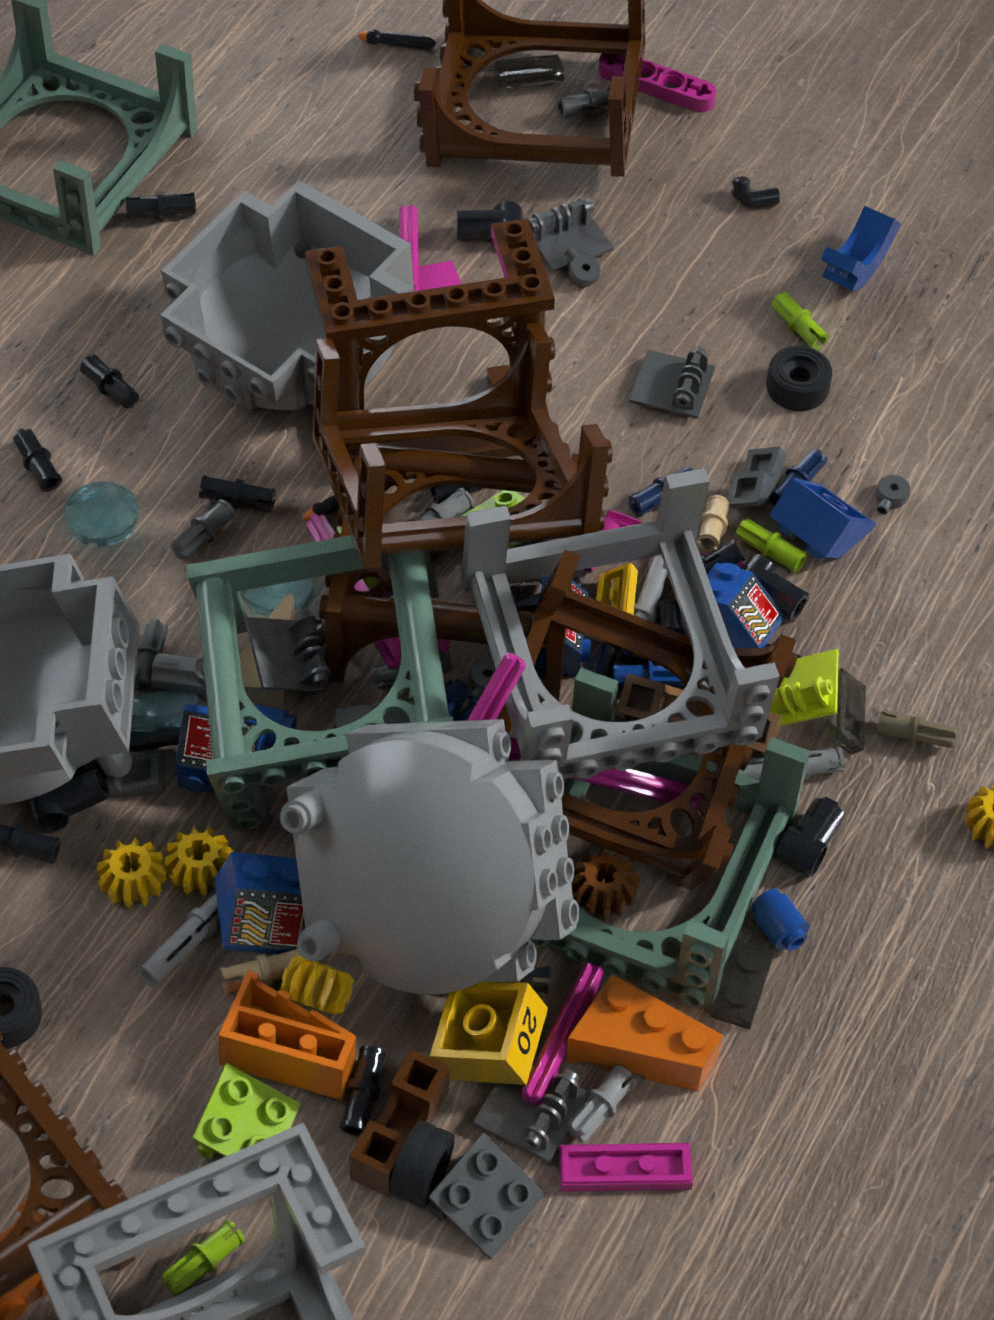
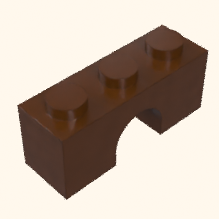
M411 1049L391 1083L390 1097L378 1123L372 1120L368 1122L349 1155L351 1180L390 1197L389 1188L393 1169L408 1135L419 1121H426L431 1124L449 1092V1066Z

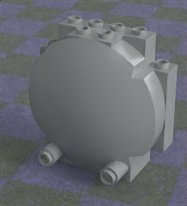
M300 180L272 206L244 190L161 270L164 291L168 298L173 301L160 314L164 331L163 335L169 344L176 348L181 347L191 354L195 365V374L202 384L207 387L213 386L224 393L235 404H242L250 410H253L255 407L273 410H298L307 404L314 405L316 339L326 338L306 265L305 251L343 246L357 300L414 291L411 244ZM386 335L371 337L370 339L379 340L386 337ZM395 344L375 361L368 372L365 384L385 365ZM363 349V354L369 352L370 350Z
M71 553L0 565V805L24 801L54 790L70 781L77 768L96 759L106 775L115 778L125 776L131 769L132 756L129 753L135 676L140 669V662L137 658L140 625L114 577L110 576L84 581V577Z
M504 719L364 725L346 734L349 755L339 761L338 767L324 768L287 787L289 802L281 809L280 821L282 826L293 834L306 927L299 934L297 947L299 953L308 960L320 961L331 953L357 956L367 977L385 986L414 994H445L465 989L478 982H518L534 970L536 947L531 940H561L577 928L579 907L576 900H573L571 885L574 877V865L572 859L568 857L566 843L569 835V823L567 817L563 815L561 801L564 793L563 777L558 772L557 760L509 761L511 740L509 734L505 732Z

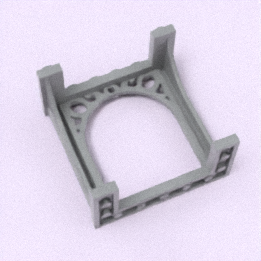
M705 468L665 476L657 521L508 549L511 518L507 505L466 513L461 582L464 592H473L495 669H497L506 653L519 656L526 664L523 673L506 701L521 752L520 761L557 760L558 772L561 773L563 779L572 777L586 779L601 771L615 768L619 771L629 770L639 763L654 760L657 762H668L678 757V755L687 753L706 754L716 750L718 747L731 744L745 746L762 737L780 676L775 662L744 668L728 636L696 545L710 482ZM564 550L580 555L575 571L662 555L693 648V670L688 684L680 696L668 707L652 716L636 721L605 722L570 710L569 704L562 705L541 683L532 662L509 584L550 576ZM707 681L708 689H698L697 685L700 682ZM692 700L704 702L710 706L714 714L697 717L690 713L686 703ZM673 717L682 718V721L672 723L668 722V720ZM572 725L578 726L582 731V737L579 742L569 744ZM595 733H603L604 735H606L604 737L590 739L591 735Z
M304 1123L28 1244L29 1251L58 1320H244L287 1299H291L300 1320H354L331 1270L366 1255V1246ZM271 1196L274 1222L273 1231L265 1246L249 1263L137 1314H114L98 1278V1272Z

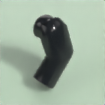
M744 176L735 177L732 180L733 189H731L733 197L751 207L775 205L780 202L778 188L752 189L750 188V180Z

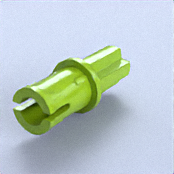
M786 292L778 293L775 296L771 306L788 323V329L792 333L796 332L810 348L815 350L821 349L817 341L824 346L829 340V334L811 318L812 313L808 309L803 310Z
M750 519L743 520L737 528L736 536L762 552V556L770 557L790 569L794 574L802 568L807 559L808 553L782 539L781 533L775 532L773 534Z
M226 1220L221 1227L200 1244L194 1242L190 1245L191 1251L162 1274L161 1279L166 1289L176 1296L183 1293L207 1272L213 1274L217 1270L216 1265L238 1246L245 1243L241 1230L238 1229L233 1233L232 1229L236 1225L232 1221Z

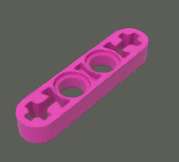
M602 53L599 57V75L610 82L612 81V76L623 77L626 54ZM643 59L641 73L648 74L650 77L640 78L639 92L696 112H707L714 107L716 87L712 83ZM672 83L678 85L679 87L667 88L664 85Z

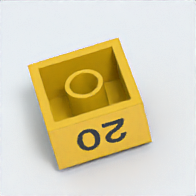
M478 982L465 989L448 993L430 1057L450 1067V1080L527 1085L548 1007L529 983Z

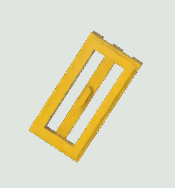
M632 562L599 574L596 600L609 605L611 600L612 607L634 615L638 570ZM614 578L613 588H611V584H612V580H611V579Z

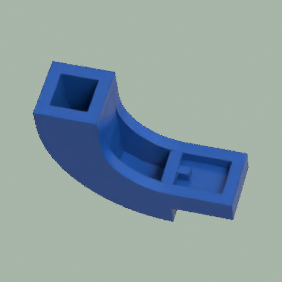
M864 206L853 231L844 245L838 251L826 246L821 260L828 265L822 277L853 291L862 288L880 266L901 223L890 216Z

